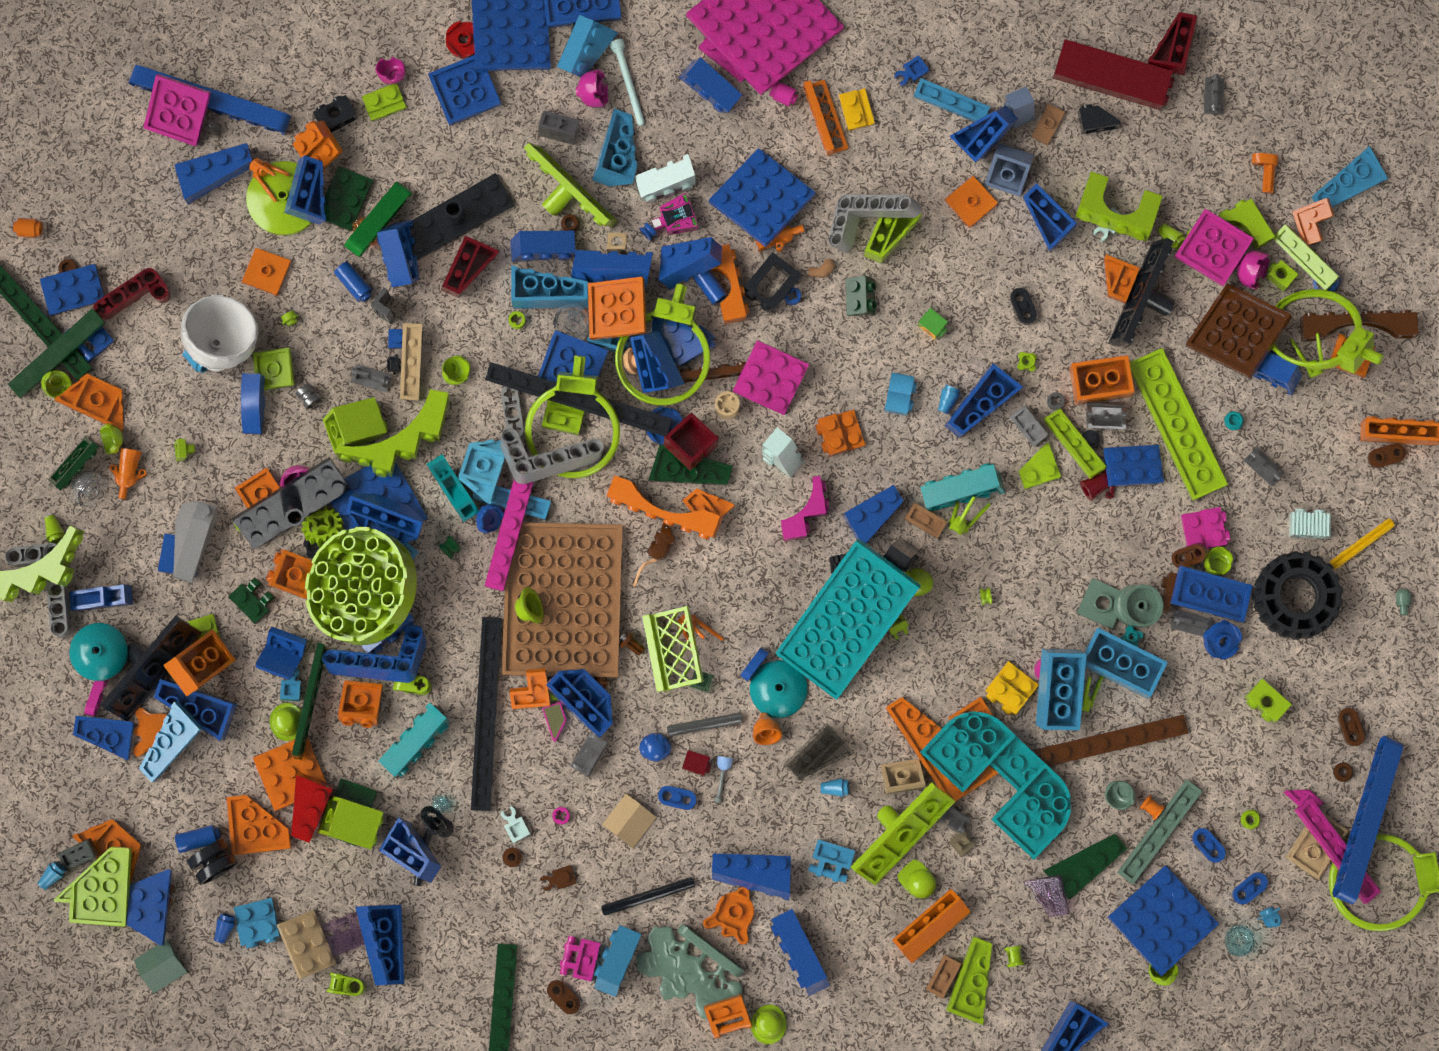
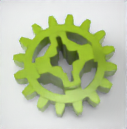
M325 507L324 510L318 509L311 516L305 517L306 521L302 522L303 528L301 529L306 541L309 540L311 545L317 543L318 547H320L322 543H325L333 535L344 530L342 527L344 522L339 512L336 513L333 508L329 511L328 507Z

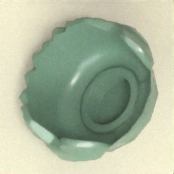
M1113 781L1106 787L1105 799L1112 808L1126 810L1136 802V793L1128 782Z

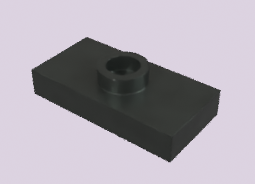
M89 838L59 852L58 856L67 871L99 856V853L92 839Z

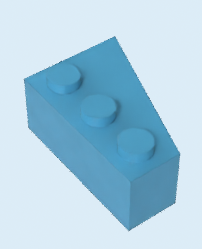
M579 15L557 67L581 77L590 71L618 32Z
M619 925L617 931L613 930L609 940L612 944L610 948H605L602 956L605 959L603 965H598L594 976H597L595 989L614 997L617 996L619 987L639 943L640 933Z

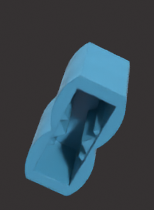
M892 372L884 412L907 416L908 411L912 412L913 400H910L911 393H915L917 382H914V376Z

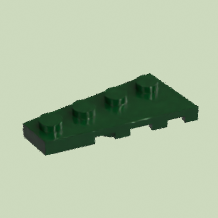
M660 444L648 481L728 485L733 466L703 457V460L690 471L667 448Z
M1113 834L1043 870V872L1070 900L1120 856L1127 847Z

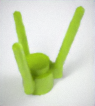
M1316 333L1318 362L1324 360L1320 335ZM1290 338V342L1301 361L1307 362L1293 338ZM1313 359L1308 362H1317V360ZM1306 368L1310 378L1324 372L1323 369Z
M972 496L961 517L957 516L956 518L960 505L957 501L951 519L948 522L950 524L949 529L956 531L957 534L962 536L963 532L967 533L969 528L983 515L991 504L988 503L966 525L968 521L965 520V517L975 500V496Z
M1091 677L1087 678L1082 711L1090 712V708H1093L1094 700L1104 677H1099L1091 698L1088 696Z

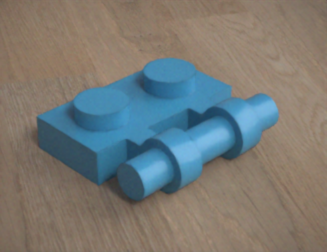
M818 839L812 858L819 860L818 866L810 864L808 871L815 873V876L818 877L822 875L831 878L834 882L841 881L846 883L848 875L841 874V869L850 870L855 851ZM825 862L835 865V871L825 869Z

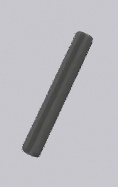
M739 712L667 726V732L669 736L740 724L743 722V717Z

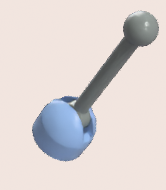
M717 757V766L721 769L718 793L714 799L716 803L722 802L721 792L725 770L731 767L733 758Z

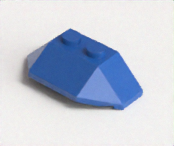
M375 493L350 495L346 513L357 527H369L395 537L402 544L418 539L423 520L412 507Z
M585 669L560 670L546 684L551 693L597 737L600 738L613 724L611 695Z

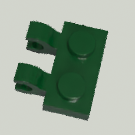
M255 577L248 583L247 587L241 584L228 597L254 624H257L269 612L266 606L275 596L267 591L258 600L252 593L262 583Z

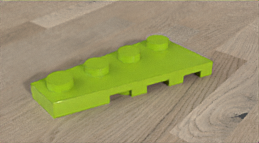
M972 937L945 1010L981 1025L984 1022L983 1014L986 1004L985 995L988 986L987 977L990 967L991 943Z

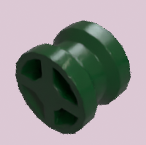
M448 536L444 543L438 545L450 560L456 552L462 550L451 536Z

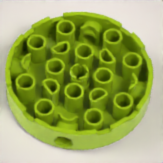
M369 527L345 529L329 538L320 547L311 561L313 565L310 573H307L305 590H307L306 605L315 625L329 637L353 645H369L387 638L405 621L415 599L417 575L414 561L409 551L395 537Z

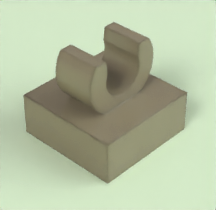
M965 831L963 834L958 833L949 841V844L960 857L976 845Z

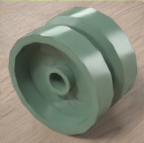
M1132 584L1125 586L1117 593L1114 599L1115 615L1120 622L1127 626L1147 627L1153 625L1163 613L1164 604L1162 596L1157 589L1150 585Z

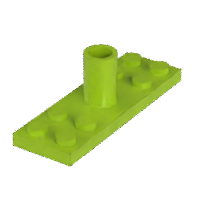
M528 143L524 147L528 152L526 154L527 157L533 162L537 161L541 165L539 168L545 174H551L560 183L542 203V206L550 214L556 217L567 203L575 197L581 203L580 207L586 213L590 212L595 216L593 220L598 225L614 227L619 222L539 145Z
M931 782L901 815L891 805L884 806L879 810L877 819L886 830L856 860L851 868L867 881L876 885L956 801Z

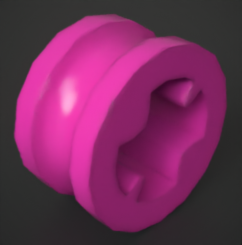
M558 807L553 811L552 818L555 823L563 825L569 821L570 814L566 808ZM558 811L566 812L567 816H564L566 818L564 821L556 819L555 816L558 815L556 814Z

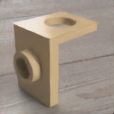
M608 233L607 254L610 251H618V254L626 255L627 233ZM620 237L623 243L621 246H614L611 243L612 239Z

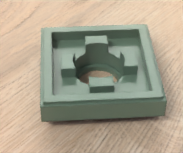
M1092 578L1077 614L1112 629L1117 619L1114 611V599L1120 590ZM1105 596L1109 599L1110 605L1106 610H1101L1096 606V599L1098 597Z

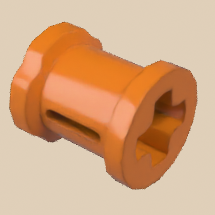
M1148 795L1139 808L1141 810L1144 809L1155 820L1164 810L1165 806L1158 804L1152 799L1151 795Z

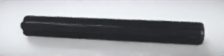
M689 877L602 905V913L606 916L695 887L694 879Z

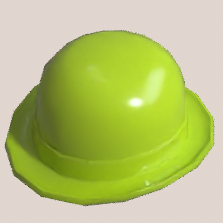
M525 587L515 602L516 614L523 621H532L537 624L542 623L544 611L540 597L534 589Z
M282 703L271 712L269 719L270 728L278 739L283 741L295 740L301 716V710L296 705Z
M764 1005L758 1008L751 1020L753 1036L761 1043L774 1044L785 1033L787 1025L785 1014L775 1005Z

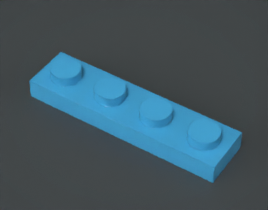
M922 78L914 93V97L973 122L987 116L990 110L988 105Z
M496 486L491 504L506 509L511 490ZM475 492L473 493V500L488 504ZM530 495L525 515L546 520L551 501Z

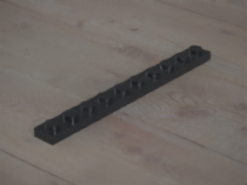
M490 362L485 378L486 381L540 397L544 392L557 385V382ZM555 391L556 395L547 399L610 419L604 407L595 400L597 398L595 395ZM608 399L614 407L620 423L662 436L668 434L672 418Z
M482 617L471 811H491L502 618Z

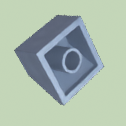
M998 143L984 185L1020 196L1034 154Z

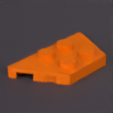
M86 374L54 399L55 402L103 424L110 423L121 432L123 431V391L120 388Z
M114 819L72 836L79 843L91 838L99 853V856L95 857L97 859L112 846L132 848L131 885L142 844Z

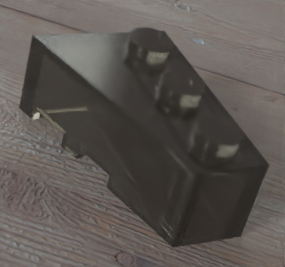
M825 724L783 765L796 779L800 780L854 754V752L829 725Z

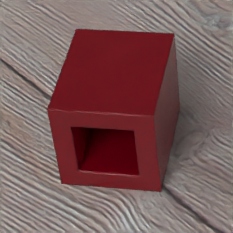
M687 750L682 770L704 777L705 773H710L712 762H709V756Z

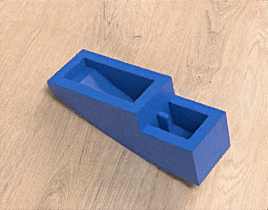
M242 373L241 419L243 434L262 435L266 397L263 396L265 377L261 374Z
M131 585L101 586L69 592L70 611L133 605Z

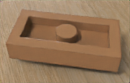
M1048 104L1031 138L1048 146L1065 112Z
M915 502L904 519L938 539L947 524V521Z
M943 955L925 990L943 999L961 964Z

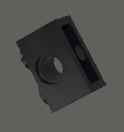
M346 95L335 97L331 103L320 105L313 112L317 122L324 121L331 133L358 119ZM333 111H339L337 117L330 116Z

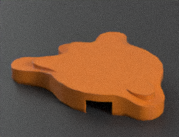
M139 708L135 712L139 723L134 729V734L142 738L133 748L135 756H142L152 747L156 740L154 738L160 732L167 714H151L144 708Z
M740 887L737 891L722 896L716 905L715 912L710 917L704 919L703 926L706 929L721 926V935L723 937L734 936L740 944H747L749 940L747 929L754 916L750 891L745 887Z

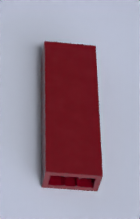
M1067 39L1064 40L1053 75L1055 80L1160 111L1162 106L1167 105L1169 95L1166 93L1168 88H1172L1175 78L1172 77V70Z

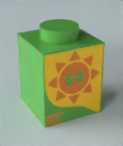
M930 308L919 320L917 326L935 340L938 336L941 338L946 333L948 321Z

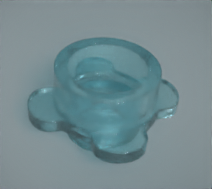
M436 795L432 797L431 805L437 811L444 813L445 810L451 807L448 804V799L444 796Z

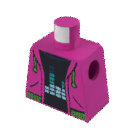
M686 193L660 206L661 217L651 220L654 230L665 227L668 235L698 230V224Z

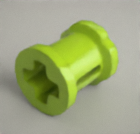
M1022 945L1004 948L1007 951L1009 962L1007 967L1025 965L1020 951Z

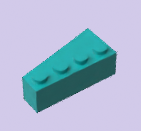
M987 463L979 466L980 468L976 470H964L957 476L947 475L938 482L936 480L926 482L925 486L920 487L926 509L932 512L955 506L957 501L959 503H968L972 496L983 499L988 498L993 492L999 491V495L1005 494L1006 491L1000 471L994 464Z
M430 702L425 707L427 709L425 714H419L414 719V726L407 728L399 737L401 740L394 742L378 761L395 778L398 776L402 778L409 771L408 766L411 762L416 763L423 754L421 752L425 747L429 749L436 742L434 738L438 733L442 735L449 728L448 723L450 721Z

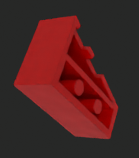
M299 771L296 772L291 836L310 843L333 790V785Z

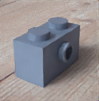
M1027 87L1006 95L1004 106L1018 118L1013 124V128L1034 120V100Z

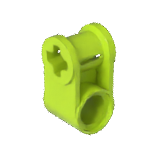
M419 675L412 682L394 681L393 685L394 691L426 695L432 689L431 682ZM423 681V683L426 684V686L422 687L420 690V688L417 687V685L421 684Z
M330 972L331 981L326 992L350 996H360L365 992L366 984L363 980ZM354 982L360 984V990L357 993H354L351 989Z

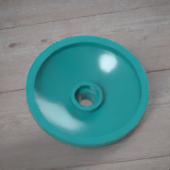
M93 623L80 629L73 637L69 649L70 661L77 673L84 678L93 681L108 680L116 676L125 666L128 658V645L123 634L115 627L105 623ZM95 647L100 649L98 654L93 653Z
M782 660L763 664L756 670L751 679L750 696L754 705L760 712L767 713L773 718H784L793 715L803 706L807 697L808 686L805 676ZM780 684L782 685L783 689L781 691H777L775 689V686Z

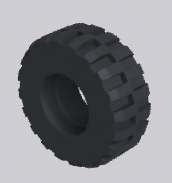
M1293 551L1289 554L1278 556L1261 570L1254 584V608L1260 615V621L1262 623L1265 622L1268 626L1267 629L1271 632L1275 631L1280 637H1289L1292 640L1308 639L1320 634L1337 619L1340 614L1339 609L1343 605V599H1341L1343 586L1339 584L1341 579L1338 573L1335 574L1332 571L1333 566L1330 563L1326 564L1323 562L1322 557L1318 555L1316 557L1312 556L1310 552L1298 553V551ZM1301 578L1307 581L1314 589L1315 603L1309 611L1295 613L1284 605L1281 599V588L1289 579Z

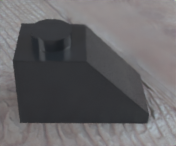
M1084 105L1079 108L1077 113L1081 135L1119 129L1121 124L1119 119L1098 105Z

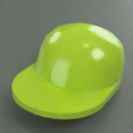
M913 859L897 875L899 882L915 898H928L936 890L935 877L918 860Z

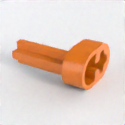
M1253 153L1252 165L1264 166L1262 193H1273L1275 166H1278V155Z

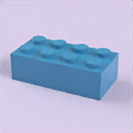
M1100 628L1094 631L1084 651L1086 653V669L1147 699L1152 696L1168 663Z
M1042 649L1036 725L1041 729L1080 730L1086 653L1077 649Z

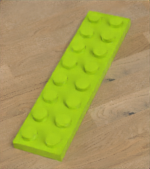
M1163 348L1131 361V374L1191 500L1194 501L1227 486L1228 483Z

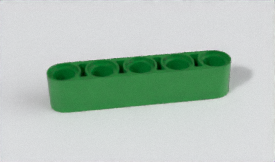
M396 181L350 235L344 247L360 258L377 238V232L389 224L404 206L407 197H410L413 192Z

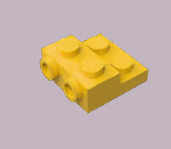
M1008 661L984 692L987 693L986 698L994 704L997 701L1002 705L1001 709L1010 716L1011 714L1016 715L1039 685Z

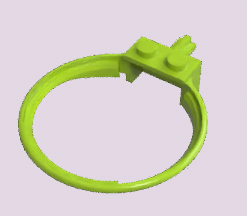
M676 284L672 301L658 298L655 310L646 314V323L653 321L652 317H658L693 326L691 330L696 334L703 348L704 363L698 380L688 391L676 397L666 399L652 398L642 394L631 385L623 369L622 354L629 336L620 337L616 347L615 365L622 384L634 397L649 404L664 406L686 400L701 387L709 371V344L702 330L694 322L695 306L683 304L687 286L682 284Z
M1308 289L1290 294L1275 305V307L1282 310L1290 303L1304 298L1320 297L1330 299L1339 303L1348 311L1355 326L1354 331L1337 352V357L1320 362L1299 361L1284 354L1274 344L1272 347L1273 351L1284 360L1311 369H1329L1340 365L1342 369L1355 374L1365 359L1377 365L1382 363L1384 355L1372 350L1374 348V333L1363 329L1359 311L1344 296L1328 290Z
M574 355L573 373L559 372L557 385L537 398L528 412L525 424V437L532 456L539 455L532 440L531 430L533 418L541 404L556 395L555 391L597 396L595 400L604 407L612 422L613 439L611 447L606 456L597 465L583 471H567L557 474V476L565 478L587 477L604 468L614 456L620 440V423L617 413L610 401L598 391V376L584 374L586 357L581 355Z
M1377 833L1376 840L1392 842L1402 847L1410 855L1414 854L1413 862L1420 896L1413 909L1403 918L1387 924H1373L1355 917L1347 910L1340 899L1333 897V888L1338 870L1333 862L1329 872V890L1335 906L1351 923L1371 931H1389L1411 921L1421 911L1427 897L1430 894L1439 893V866L1436 852L1421 854L1401 838Z

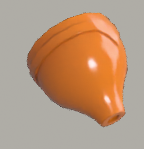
M761 713L760 718L753 727V739L759 745L774 744L782 737L780 725L767 713Z

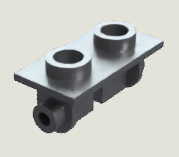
M1213 74L1212 78L1205 77L1204 114H1223L1224 78H1220L1218 74Z
M356 364L355 368L353 367L350 382L387 393L392 374Z
M1257 447L1243 460L1271 487L1285 473Z
M1174 610L1170 628L1203 637L1204 632L1209 630L1213 624L1210 618Z
M950 807L938 820L943 824L947 819L949 821L947 827L957 834H963L971 821L964 813L959 812L953 807Z

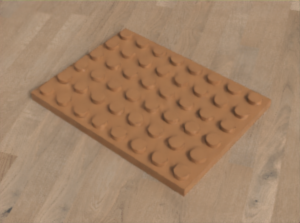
M522 523L505 585L502 675L526 676L527 670L546 668L547 676L553 677L560 670L585 669L593 678H618L623 525ZM525 587H531L540 597L544 611L542 623L537 624L532 621H523L516 614L515 602Z

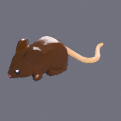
M663 523L660 533L656 532L654 536L655 541L651 542L647 551L652 559L641 565L633 587L637 584L643 568L658 560L665 559L670 552V547L675 544V538L667 524Z

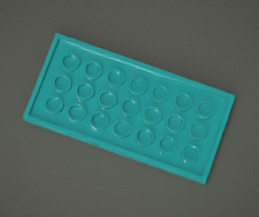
M858 538L775 654L837 700L921 585Z

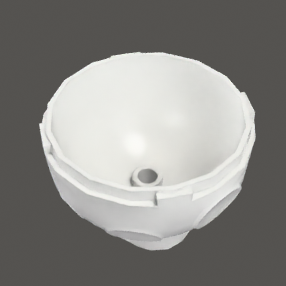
M223 295L204 297L190 305L183 315L181 341L188 354L192 357V360L211 371L219 372L224 369L233 368L247 360L255 349L258 337V323H256L252 313L245 305L233 298L224 297Z

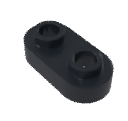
M1024 288L1014 289L1010 295V302L1017 319L1023 325H1030L1037 317V312L1030 295ZM1018 295L1022 296L1023 300L1020 302L1016 300V296ZM1024 313H1029V314H1030V318H1028V319L1024 318V317H1023V314H1024Z

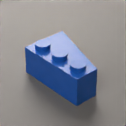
M306 155L298 160L284 213L318 225L326 221V215L324 214L325 197H323L322 161Z
M659 331L630 337L643 393L669 389L685 384Z

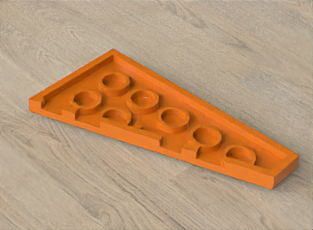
M903 697L885 708L936 786L950 795L955 801L998 774L996 770L987 766L962 793L920 753L941 728Z

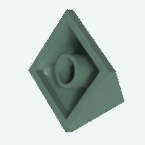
M168 939L165 940L164 946L157 945L134 959L140 977L153 993L187 973L186 968Z

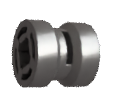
M311 383L302 386L295 393L297 398L303 401V406L306 410L313 407L311 403L314 401L319 403L322 399L319 394L314 393V387Z

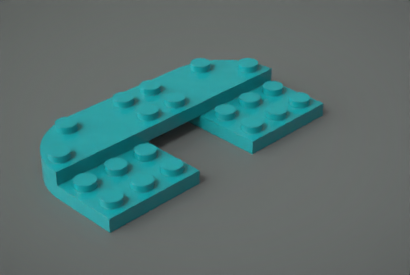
M970 711L956 715L920 751L962 793L988 765L992 766L1010 783L1017 792L991 820L1033 860L1063 830L1069 820L1071 797L1064 781L1009 728L990 714Z

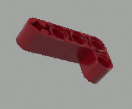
M146 268L96 301L93 309L103 320H108L148 292L159 303L168 302L171 292L154 269ZM149 275H155L153 281L147 282ZM135 285H138V291L132 293L131 288ZM165 290L164 296L157 297L158 291ZM118 296H123L121 303H115V299ZM102 307L105 308V313L101 312Z

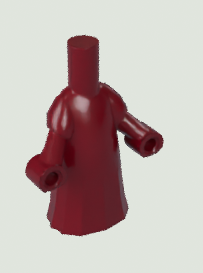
M1106 469L1091 479L1088 478L1080 481V487L1088 500L1092 501L1109 488ZM1117 486L1110 487L1109 491L1105 494L1107 499L1113 498L1114 490Z

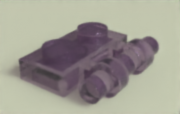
M350 912L345 917L337 920L334 918L329 920V923L323 925L325 932L332 930L334 934L327 937L333 956L365 945L360 925L356 926L355 923L358 920L357 912L353 914ZM349 924L350 929L340 933L339 927Z

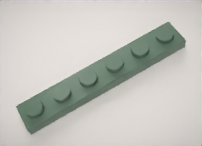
M1186 779L1117 871V874L1133 885L1202 793V790Z

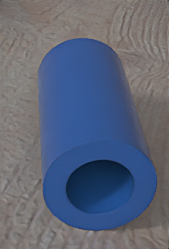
M348 261L336 268L334 274L358 302H366L372 296L371 287Z
M711 270L692 276L713 306L728 296V293Z
M214 825L175 834V842L179 853L203 848L221 839L219 828H215Z

